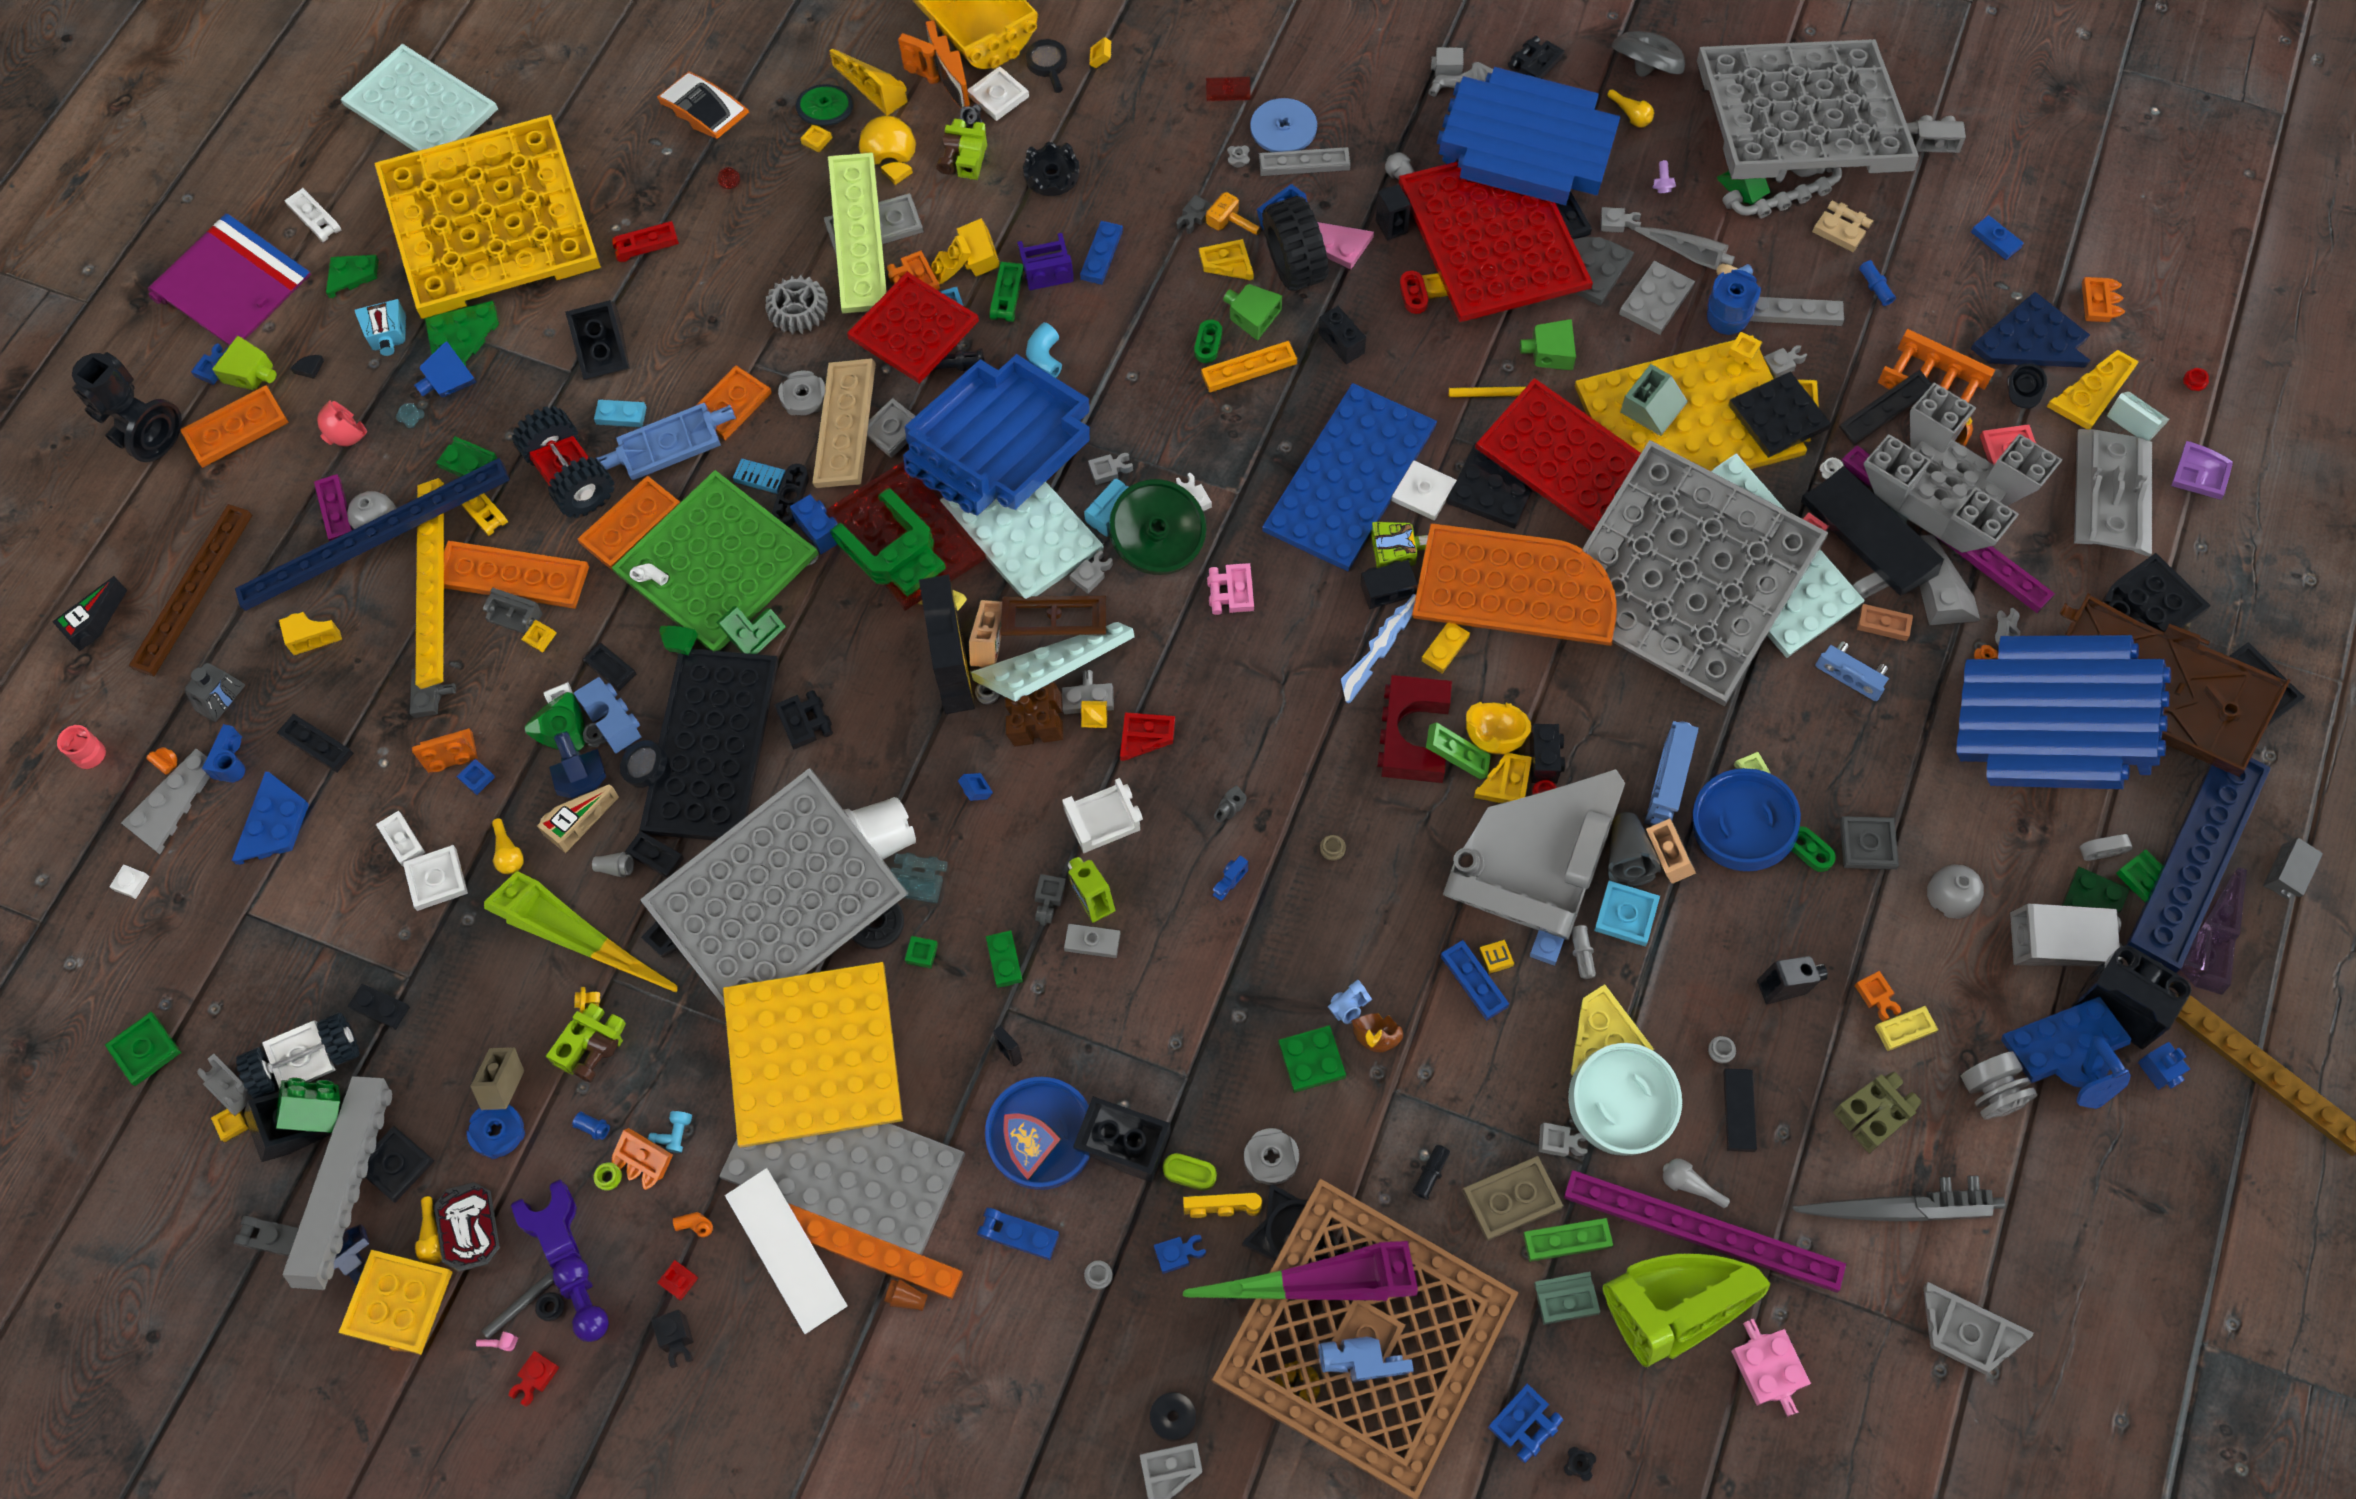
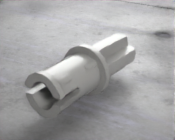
M1580 925L1573 927L1571 931L1575 949L1572 953L1577 959L1580 977L1590 979L1596 975L1592 957L1594 949L1590 947L1587 926Z

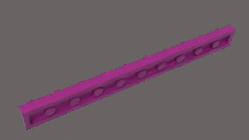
M1856 445L1841 461L1844 467L1872 488L1864 467V462L1870 454ZM1945 543L2036 613L2055 595L2054 592L1992 546L1962 553Z
M1574 1170L1570 1174L1563 1199L1836 1293L1841 1289L1846 1263Z

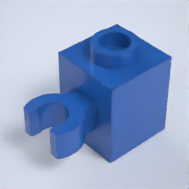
M2170 1042L2150 1052L2137 1062L2158 1090L2166 1085L2170 1089L2185 1080L2182 1075L2190 1070L2183 1060L2186 1058V1055L2180 1048L2175 1050Z

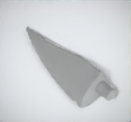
M1635 227V231L1700 265L1717 270L1721 263L1732 266L1735 257L1726 254L1729 247L1727 244L1673 230Z

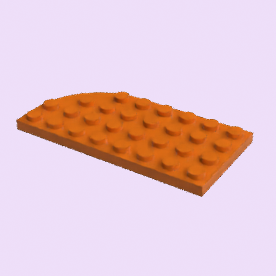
M1431 523L1412 616L1414 619L1612 646L1617 617L1615 590L1603 566L1576 545L1556 539Z

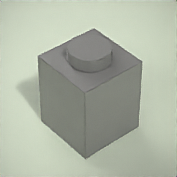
M1437 47L1436 57L1431 58V70H1435V78L1439 74L1450 76L1462 74L1463 48Z

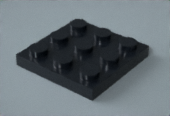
M1791 371L1730 399L1728 404L1768 458L1829 430L1831 426L1830 421Z
M1474 443L1451 491L1447 504L1515 529L1533 489L1475 448L1476 443Z

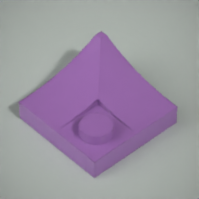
M2186 441L2171 486L2222 500L2233 461L2209 448Z

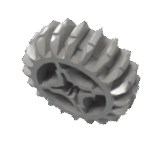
M791 275L790 280L787 281L782 278V283H775L774 289H769V296H766L765 309L768 318L776 329L781 328L784 333L788 330L792 335L798 330L801 334L804 329L811 331L813 325L819 327V320H825V313H828V299L825 290L820 287L817 281L813 282L810 277L804 280L801 275L798 279Z

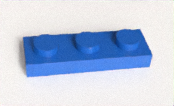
M1105 221L1100 222L1080 273L1081 280L1103 284L1123 233L1122 225Z
M1464 940L1441 953L1440 957L1486 1021L1509 1007V1002Z

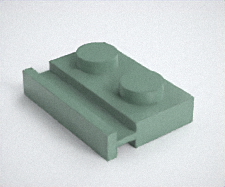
M1591 1272L1536 1281L1534 1283L1543 1325L1600 1314L1594 1284H1592Z

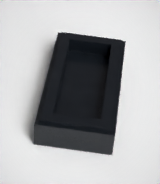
M601 642L583 658L585 664L618 691L637 675L634 669Z
M1000 1025L993 1031L998 1050L1013 1066H1017L1023 1061L1019 1045Z

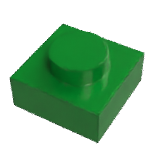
M911 936L905 963L932 969L938 947L937 941Z

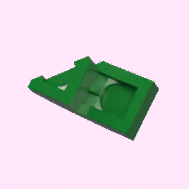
M660 626L659 628L664 647L669 652L689 655L698 636L695 629L679 626Z

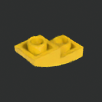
M955 236L948 251H939L932 262L931 269L939 284L949 280L970 257L971 251L964 236Z

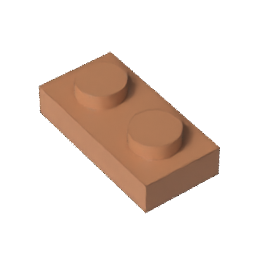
M1863 604L1860 609L1857 630L1907 641L1910 636L1913 615Z

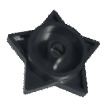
M1273 1184L1270 1185L1268 1189L1266 1220L1242 1242V1246L1275 1262L1308 1199H1299ZM1330 1219V1221H1329L1327 1227L1332 1225V1220H1331V1219ZM1332 1231L1328 1232L1332 1246L1340 1245ZM1323 1235L1314 1251L1326 1248ZM1343 1249L1334 1251V1254L1338 1256L1344 1254ZM1328 1253L1316 1256L1315 1259L1316 1261L1329 1258Z

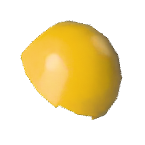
M893 116L876 117L870 120L861 131L859 140L860 153H873L874 164H880L885 158H894L900 163L908 162L915 153L916 141L911 128L899 118Z
M1478 702L1467 711L1466 730L1473 744L1480 750L1492 754H1507L1523 745L1531 732V722L1524 712L1511 703Z

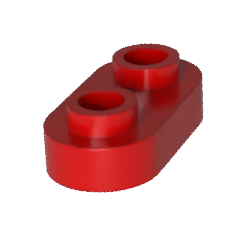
M1416 271L1403 273L1400 278V290L1405 308L1413 314L1423 313L1428 307V295L1423 277Z

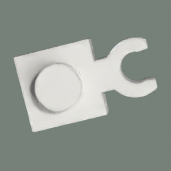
M1188 473V483H1182L1179 477L1176 478V484L1189 491L1199 502L1203 511L1212 508V502L1202 484L1195 486L1193 474Z

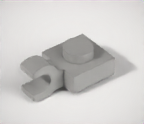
M2014 608L2010 609L2008 617L2002 610L1997 613L1998 628L1995 640L1998 646L2000 636H2020V630L2017 628L2020 615Z

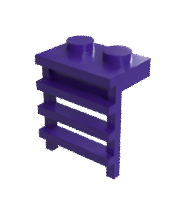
M1058 233L1059 241L1026 248L1023 247L1022 241H1018L1029 291L1074 282L1072 261L1070 255L1067 254L1062 233ZM1062 250V252L1026 259V257Z

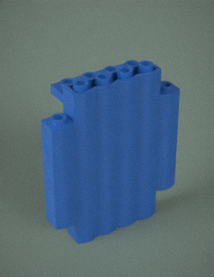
M1494 67L1492 73L1487 74L1485 82L1465 76L1462 77L1461 83L1456 82L1453 92L1456 98H1451L1448 112L1451 113L1450 115L1446 114L1444 117L1442 128H1445V130H1440L1437 144L1440 145L1439 155H1443L1442 162L1449 164L1456 162V159L1459 160L1458 168H1461L1459 178L1566 205L1571 189L1598 196L1621 117L1594 110L1599 93Z
M1017 354L999 370L980 359L905 425L906 441L909 444V450L903 455L904 469L909 476L923 480V483L929 489L941 492L947 501L958 503L966 513L978 516L996 498L1003 507L1016 510L1090 441L1089 427L1080 422L1089 413V398Z
M2132 635L2000 636L1998 659H1966L1957 737V755L1960 761L1987 762V780L1990 786L2123 789L2124 780H2129V765H2137L2140 775H2151L2152 766L2160 765V756H2165L2166 741L2161 739L2162 731L2166 732L2168 726L2167 716L2163 715L2164 707H2169V691H2165V684L2171 682V667H2166L2164 659H2138L2139 645L2134 643Z

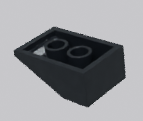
M608 300L565 311L583 380L630 369L622 324L614 302Z
M279 1092L247 1101L244 1116L261 1162L289 1155L332 1133L276 1128ZM339 1104L338 1115H339V1112H340V1110H341V1105H340V1104Z
M1092 1096L1073 1148L1126 1174L1153 1182L1171 1133V1127L1169 1122Z

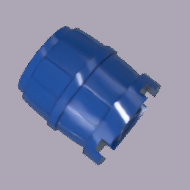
M1735 269L1731 273L1724 274L1723 272L1715 279L1707 305V320L1710 326L1718 333L1725 335L1736 334L1745 329L1752 318L1760 297L1761 288L1756 283L1757 279L1750 273Z

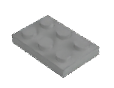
M1654 261L1621 307L1619 314L1660 335L1694 287L1695 281Z

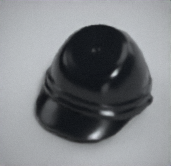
M2025 363L2019 365L2007 377V387L2011 402L2017 407L2026 409L2036 407L2040 403L2048 387L2047 376L2042 368L2034 364Z

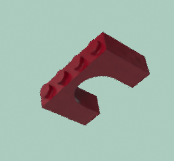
M1391 675L1390 684H1385L1384 699H1389L1388 707L1383 706L1382 721L1386 722V729H1381L1380 744L1384 745V752H1379L1377 767L1382 768L1381 777L1443 783L1446 759L1426 747H1419L1408 743L1401 736L1398 724L1405 716L1415 712L1448 714L1451 702L1452 681Z

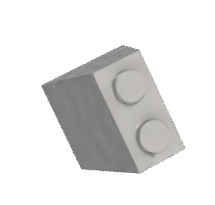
M2026 904L2010 912L2014 965L2100 966L2122 946L2119 943L2118 933L2121 930V920L2117 917V909Z

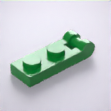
M1000 263L990 308V320L1002 318L1008 322H1014L1015 309L1024 273L1023 264ZM1000 305H1001V306H1007V309H1006V310H1004V309H999V308H1000Z

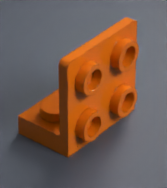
M470 728L420 742V745L412 747V753L428 773L440 772L447 767L464 765L471 760L478 759L473 732Z

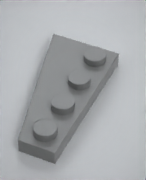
M195 749L121 824L158 854H161L165 848L163 846L169 835L172 836L178 828L176 826L183 813L187 814L192 806L190 802L196 793L199 794L210 778L202 769L207 756L198 749Z

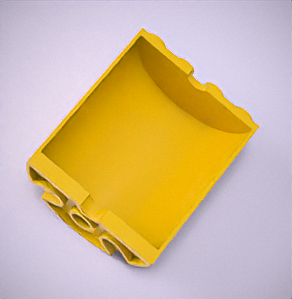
M912 0L931 21H935V26L944 36L947 35V39L967 61L980 69H996L1010 59H1015L1037 28L1038 13L1026 0Z

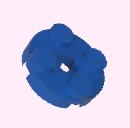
M508 1105L507 1109H477L470 1118L469 1122L471 1124L469 1132L467 1131V1139L471 1147L479 1154L490 1159H497L509 1154L525 1136L522 1117L510 1105ZM492 1125H502L498 1135H489L492 1132Z

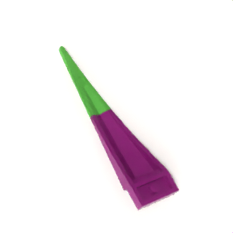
M1408 1241L1379 1242L1338 1256L1264 1275L1186 1289L1183 1291V1296L1388 1301V1297L1417 1296L1418 1287Z

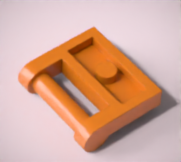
M902 33L898 41L904 70L927 78L930 84L938 83L940 75L936 70L934 45Z

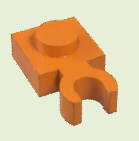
M1880 971L1855 984V988L1869 1009L1875 1005L1878 1007V1016L1881 1021L1884 1022L1890 1018L1886 1013V1009L1892 1010L1895 1016L1901 1013L1900 1006L1889 999L1895 993Z

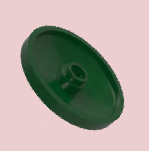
M1150 479L1131 485L1118 497L1109 518V534L1116 552L1131 567L1147 574L1167 575L1184 569L1197 557L1206 537V519L1199 502L1185 488L1167 480Z

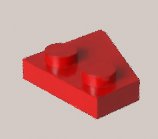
M1125 712L1120 761H1126L1173 744L1175 716Z

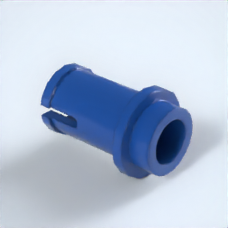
M581 1111L575 1116L572 1123L573 1128L592 1135L594 1140H603L610 1130V1125L607 1124L606 1120H597Z

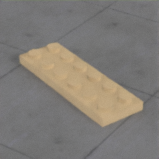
M873 358L828 364L813 476V485L816 488L861 484L876 366Z

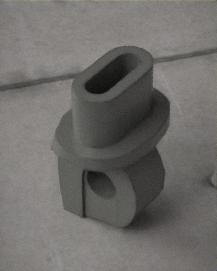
M1237 785L1231 788L1220 801L1219 807L1214 814L1217 822L1221 823L1225 818L1231 819L1236 812L1243 809L1247 797Z

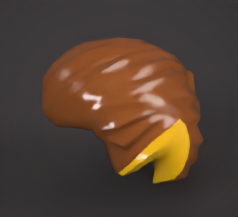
M1379 1013L1367 1014L1351 1020L1356 1040L1373 1052H1386L1396 1047L1402 1041L1403 1030L1389 1015L1384 1020Z

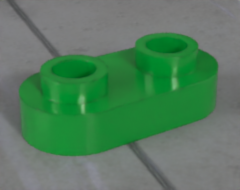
M1206 320L1199 327L1194 346V355L1201 363H1211L1218 356L1222 339V326L1218 321Z
M1800 826L1797 840H1801L1804 845H1799L1796 842L1791 851L1813 870L1818 872L1829 870L1836 859L1834 850L1810 829ZM1816 857H1821L1824 860V862H1818L1816 860Z

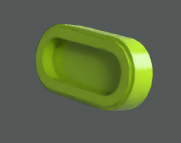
M1179 1153L1171 1154L1164 1160L1163 1173L1171 1182L1201 1191L1209 1190L1216 1183V1169L1209 1162Z

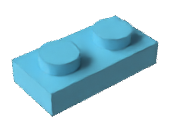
M598 400L594 421L596 425L643 427L647 407L645 402Z

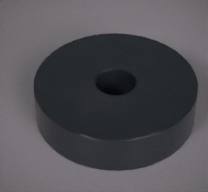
M1176 1392L1163 1394L1155 1400L1151 1407V1426L1154 1432L1166 1441L1182 1440L1194 1429L1196 1423L1195 1408L1192 1402L1183 1394ZM1170 1412L1178 1414L1179 1417L1175 1422L1168 1420L1167 1416Z

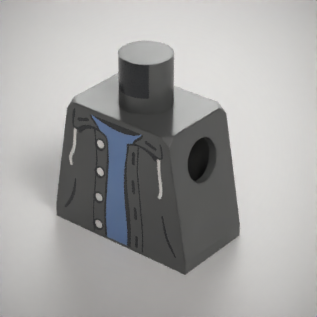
M205 663L202 667L192 671V680L185 687V693L197 713L217 722L244 688L245 684L221 669Z

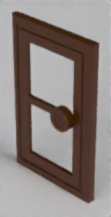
M1023 596L1003 597L1000 634L1001 636L1106 635V596H1031L1027 599ZM1092 607V626H1056V619L1062 616L1060 608ZM1016 608H1049L1047 609V617L1051 619V626L1015 627Z

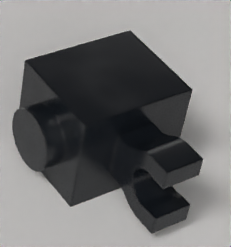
M678 1309L652 1319L659 1347L666 1353L669 1352L668 1361L670 1367H678L676 1357L681 1353L685 1355L687 1362L693 1361L691 1352L685 1347L694 1343L686 1315Z

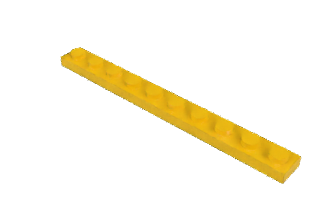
M437 478L417 485V498L443 486L444 483ZM444 513L417 526L415 685L420 689L443 682Z

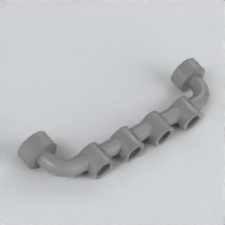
M1841 167L1825 168L1827 172H1833V175L1828 178L1821 177L1809 185L1801 184L1787 193L1785 191L1780 192L1768 200L1760 199L1754 205L1748 207L1741 204L1743 197L1738 190L1726 194L1722 201L1727 209L1733 208L1740 215L1749 216L1757 213L1759 218H1765L1772 212L1771 208L1775 206L1778 207L1779 211H1784L1792 205L1791 201L1794 199L1803 204L1812 198L1811 193L1816 191L1820 196L1827 195L1832 190L1831 186L1838 183L1841 179L1842 169Z

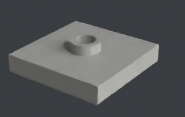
M892 398L869 420L867 439L892 458L907 444L905 425L915 415Z

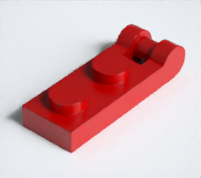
M672 221L618 235L612 239L613 247L616 249V259L619 262H626L630 257L679 244Z

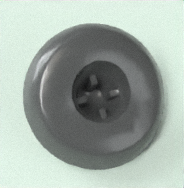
M1631 31L1619 35L1611 44L1612 48L1635 59V71L1640 77L1649 75L1655 68L1673 74H1682L1685 70V58L1681 49L1674 42L1661 35L1644 31Z

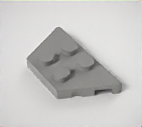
M1929 1282L1924 1285L1930 1348L1983 1374H1988L2034 1334Z

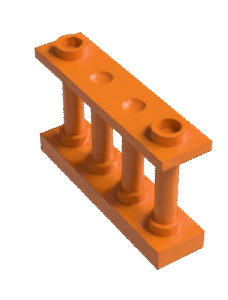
M1907 329L1898 346V350L1903 351L1893 369L1887 366L1884 367L1877 383L1891 390L1904 381L1908 376L1902 374L1911 356L1925 362L1920 370L1926 377H1928L1933 366L1947 372L1940 383V386L1946 390L1949 389L1955 377L1969 382L1960 397L1969 403L1977 387L1986 389L1995 369Z

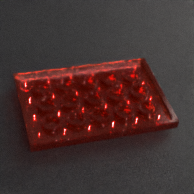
M904 461L826 509L829 518L833 517L837 523H842L873 556H877L881 550L908 532L893 517L892 512L883 501H880L878 498L881 492L890 488L930 527L934 540L933 552L946 566V569L935 577L949 574L950 580L953 581L986 559L983 550L933 491L925 486L923 480L916 477L913 478L906 473ZM893 582L884 584L905 611L922 600L920 588L907 597Z

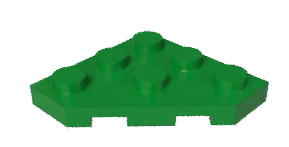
M493 301L425 318L431 353L433 354L447 341L465 366L468 358L472 354L475 355L485 343L484 338L491 330L494 331L499 325L497 310Z

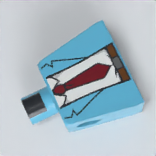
M398 299L355 309L361 329L372 350L380 349L382 355L389 356L394 353L395 345L405 342L406 312Z

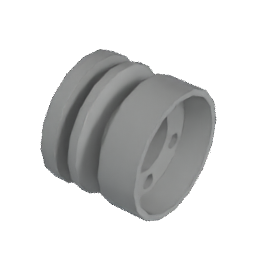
M2013 1051L1985 1060L1968 1069L1960 1076L1970 1094L1983 1091L1984 1095L1979 1097L1975 1104L1977 1107L1989 1105L1980 1112L1984 1120L2011 1114L2023 1108L2037 1096L2034 1088L2022 1090L2030 1084L2028 1078L2014 1080L2013 1077L2022 1071L2023 1068Z

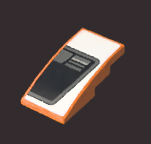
M927 21L926 28L929 43L935 47L936 54L934 59L936 70L939 72L944 87L960 108L970 106L959 50L950 52L947 35L938 37L935 21Z
M690 71L657 96L661 105L673 109L676 116L689 121L693 129L716 139L749 113L745 106L728 93Z

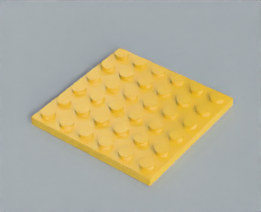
M883 962L723 987L737 1142L740 1148L903 1121Z

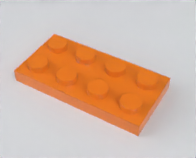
M265 385L180 429L198 463L203 468L289 422L270 389Z
M647 475L577 540L585 549L612 570V567L681 502Z

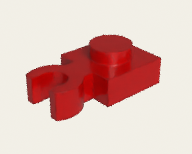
M533 1351L517 1374L523 1381L513 1386L508 1396L515 1399L519 1392L524 1391L525 1396L520 1404L527 1407L533 1400L535 1388L543 1392L560 1367L536 1351Z

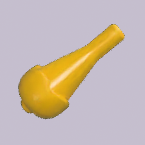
M1613 89L1608 91L1607 96L1619 104L1629 117L1631 124L1642 128L1651 123L1654 117V109L1649 103L1644 100L1639 102L1626 98Z
M494 819L492 825L496 835V848L493 864L498 872L513 874L523 866L524 858L520 848L515 847L507 836L502 819Z
M426 1196L421 1199L423 1218L419 1240L415 1244V1253L421 1262L436 1264L442 1261L437 1222L434 1217L432 1198Z

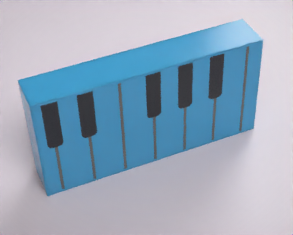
M741 458L733 476V481L778 494L786 470Z

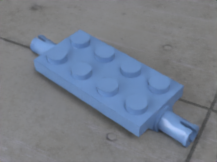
M704 402L616 437L619 445L616 451L596 459L602 463L606 470L619 464L625 465L629 477L633 481L721 446L715 430L717 425L736 419L731 405L710 412Z

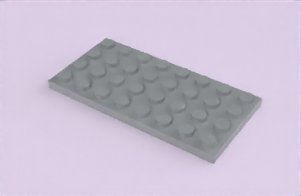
M889 1123L742 1148L738 1146L736 1140L719 1177L740 1186L767 1168L787 1203L922 1255L965 1157V1153Z

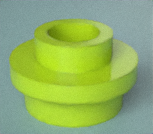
M609 1162L601 1164L594 1173V1183L598 1188L605 1191L616 1188L622 1178L620 1168ZM611 1172L612 1179L606 1182L605 1175Z

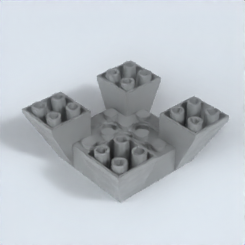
M1934 382L1910 410L1911 447L1888 434L1865 460V470L1874 494L1885 505L1963 553L1994 546L2019 515L2010 509L2008 505L2038 491L2063 459L2019 434L2000 456L1995 465L1955 441L1976 410V407Z

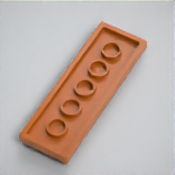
M448 541L444 550L445 589L490 595L491 589L495 588L536 603L576 609L589 570V565L585 561Z

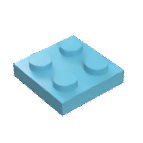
M1608 881L1594 931L1646 947L1660 896Z

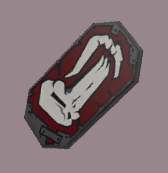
M475 1182L446 1189L434 1205L442 1263L458 1272L488 1264L500 1248L491 1191Z

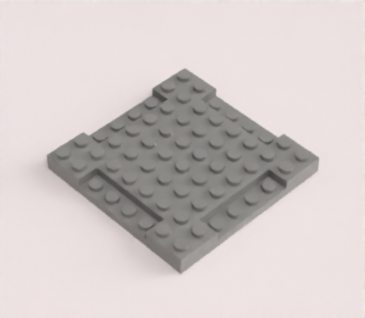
M1875 39L1700 47L1697 64L1704 88L1709 90L1724 139L1723 152L1732 179L1778 177L1779 170L1866 166L1868 173L1915 170L1919 155Z
M1649 440L1582 549L1603 566L1615 590L1617 617L1612 643L1677 677L1682 684L1725 707L1776 619L1826 540L1828 532Z

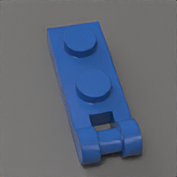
M986 1207L983 1215L985 1220L983 1226H979L978 1236L1050 1261L1060 1235L1058 1231ZM995 1222L1003 1224L1000 1233L993 1230Z

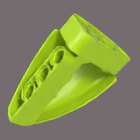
M1673 1254L1655 1257L1629 1266L1626 1273L1603 1285V1292L1611 1314L1627 1345L1641 1365L1649 1367L1667 1356L1671 1359L1676 1358L1727 1325L1759 1301L1767 1293L1770 1282L1758 1268L1740 1261L1715 1255Z

